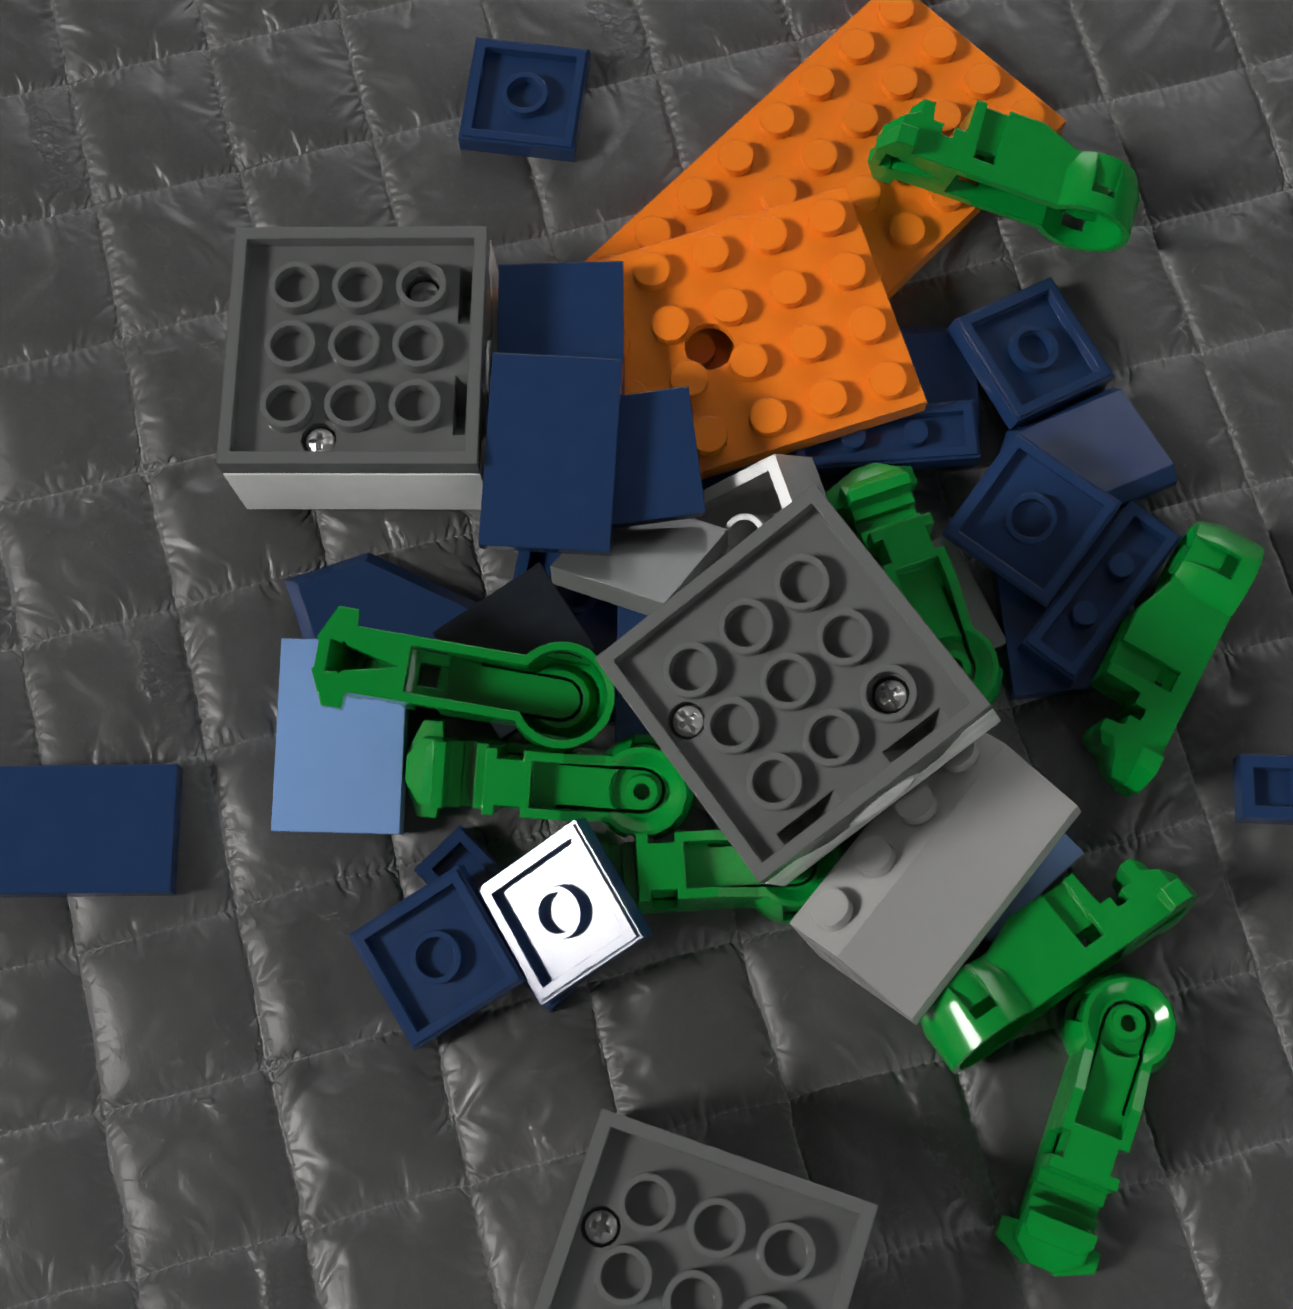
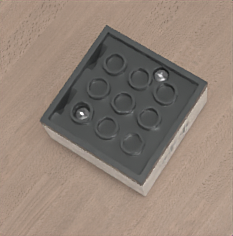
M487 226L235 227L216 465L247 509L481 510L493 352L497 353L498 349L497 292L499 272Z
M815 484L595 657V660L758 882L764 884L788 885L1001 721L991 704Z
M602 1108L534 1309H848L878 1205Z

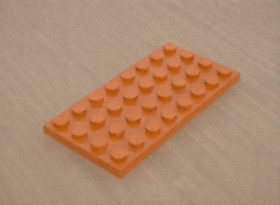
M870 0L585 262L600 261L846 186L888 299H890L982 209L896 179L891 184L873 179L867 161L870 150L874 148L877 136L883 126L908 114L913 106L924 99L936 102L934 120L944 123L942 134L950 137L955 128H959L977 100L988 103L987 108L1008 115L1012 111L1043 122L1058 135L1062 134L1067 120L920 0ZM959 176L958 178L965 182L977 185L976 181L967 179L962 176ZM706 328L695 332L688 339L685 346L688 359L700 363L705 369H715L726 364L734 349L729 336L713 328Z

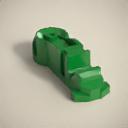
M924 99L913 106L908 114L885 124L877 136L874 148L870 150L867 162L872 178L891 184L896 179L1037 228L1050 241L1063 247L1083 252L1102 253L1116 251L1127 245L1140 201L1136 173L1126 162L1104 153L1077 150L1047 124L1012 111L1008 115L987 108L988 103L977 100L959 128H955L950 137L942 134L944 123L934 120L936 102ZM959 176H962L967 179L976 181L977 185L965 182L958 178ZM1065 213L1071 217L1084 220L1082 231L1061 224L1063 214Z
M875 462L851 470L849 475L847 474L825 493L828 501L838 514L844 517L846 524L876 561L879 558L885 573L967 676L971 678L972 667L966 650L968 651L974 667L972 682L992 706L1000 692L1003 669L999 666L998 657L992 643L981 632L975 630L971 623L959 580L944 545L934 548L930 538L934 525L931 513L923 515L916 513L914 508L915 500L911 492L916 489L918 481L911 466H894Z
M1198 521L1188 529L1165 564L1152 596L1120 621L1104 652L1105 656L1088 684L1120 705L1116 716L1122 720L1115 722L1104 718L1086 730L1082 742L1087 751L1095 755L1096 766L1103 781L1109 783L1115 791L1128 798L1135 793L1139 794L1157 774L1165 758L1162 754L1231 616L1242 602L1261 566L1265 552L1263 546L1225 525Z
M338 606L317 636L319 642L315 663L311 670L320 705L326 708L343 710L347 696L360 700L363 698L386 701L387 703L398 704L405 709L415 710L416 706L437 709L441 715L516 726L526 739L537 746L540 745L558 750H574L591 742L604 729L615 705L614 684L595 660L597 656L590 649L572 642L548 643L524 655L360 626L361 611L344 606ZM426 650L447 653V655L426 652ZM556 652L572 653V654H576V655L582 657V659L579 658V657H577V656L570 655V654H560V653H559V654H555V653H556ZM521 672L563 677L573 681L580 688V691L583 695V705L581 707L580 712L574 718L566 722H555L521 716V714H527L554 719H565L572 716L577 711L578 706L580 704L579 692L571 682Z
M427 718L421 724L411 743L406 760L405 783L417 817L437 818L440 816L441 808L446 806H472V808L481 809V814L494 815L503 807L520 809L519 817L556 821H573L586 818L588 822H603L611 831L623 838H626L628 835L635 837L636 834L648 833V838H653L654 841L676 831L691 813L695 800V794L659 746L637 744H657L650 733H638L627 736L613 744L609 749L578 747L574 750H558L540 745L537 746L528 742L447 736V720ZM506 753H520L524 755H512ZM590 765L642 767V768H647V769L653 770V771L656 772L658 775H660L661 779H662L663 782H664V785H665V796H664V800H663V802L659 805L658 808H656V809H654V810H652V811H650V812H643V813H639V812H626V811H616V812H613L611 809H619V808H620V809H632V810H647V809H650V808L656 806V804L659 802V800L661 799V796H662V792H663V790H662V783H661V781L659 780V778H658L654 773H652V772H650V771L639 770V769H626V768L590 766Z
M721 830L674 832L673 842L649 843L648 833L636 834L634 842H622L620 845L601 843L641 914L754 908L763 917L785 925H790V921L796 914H786L783 911L798 912L844 855L840 844L817 862L815 875L804 885L796 887H764L778 885L759 883ZM814 865L788 885L800 884L809 879ZM676 897V899L653 900L652 898Z
M1131 858L1119 866L1111 886L1118 895L1115 902L1109 897L1102 903H1099L1073 873L1062 880L1061 884L1045 895L1038 896L1009 916L987 953L959 969L921 1018L920 1023L924 1035L952 1073L957 1074L967 1070L1000 1049L1025 1027L1071 996L1090 980L1101 975L1156 935H1162L1175 926L1193 908L1199 896L1188 883L1180 880L1176 874L1161 869H1148L1144 863ZM1084 938H1086V940L1090 944L1086 948L1080 942Z
M1116 971L1098 975L1067 999L1061 1014L1060 1033L1062 1043L1069 1057L1017 1216L1012 1218L998 1215L992 1233L1020 1264H1030L1049 1272L1054 1277L1095 1274L1101 1256L1100 1253L1094 1251L1098 1238L1095 1234L1098 1224L1096 1218L1100 1207L1104 1205L1106 1195L1117 1192L1120 1180L1111 1177L1117 1155L1130 1152L1142 1114L1149 1077L1168 1061L1167 1052L1174 1041L1175 1032L1178 1031V1024L1171 1002L1156 984L1139 974ZM1082 999V1001L1080 1002V1005H1079V1007H1078V1009H1077V1013H1076V1017H1075V1021H1074V1020H1073L1074 1011H1075V1009H1076V1006H1077L1078 1002ZM1125 1001V1002H1131V1003L1135 1004L1136 1006H1138V1007L1143 1011V1013L1146 1015V1018H1147V1022H1148V1032H1147V1036H1146V1039H1145V1043H1144V1046H1143V1049H1142V1054H1141V1060H1142V1061H1141V1063L1138 1065L1137 1068H1136V1066H1137V1063H1138V1060H1139V1057H1140V1056H1139V1051H1140V1048H1141V1045H1142V1042H1143V1039H1144V1036H1145V1032H1146V1020H1145V1016L1142 1014V1012H1141L1138 1008L1134 1007L1133 1005H1128V1004H1121V1005H1117V1006L1113 1007L1111 1010L1108 1011V1013H1107V1015H1106V1017H1105V1019H1104V1022H1103V1025H1102L1100 1034H1099V1030H1100V1026H1101V1023H1102L1104 1014L1106 1013L1108 1007H1110L1112 1004H1114V1003H1116V1002ZM1058 1134H1061V1135H1060V1138H1059V1142H1058L1057 1148H1056V1151H1055V1154H1053V1153H1052V1150H1053V1147H1054V1144H1055L1057 1135H1058Z

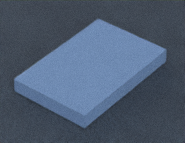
M281 638L271 831L285 833L404 835L409 709H405L398 704L387 703L386 701L363 698L360 700L349 698L348 696L343 710L322 707L311 670L315 663L319 639Z

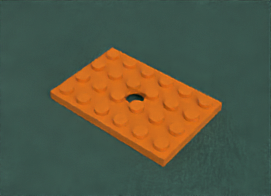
M846 186L596 261H623L625 395L689 386L701 480L755 464L773 454L791 453L925 411L926 397ZM713 328L729 336L734 349L726 364L715 369H705L700 363L688 359L685 352L686 343L699 330Z

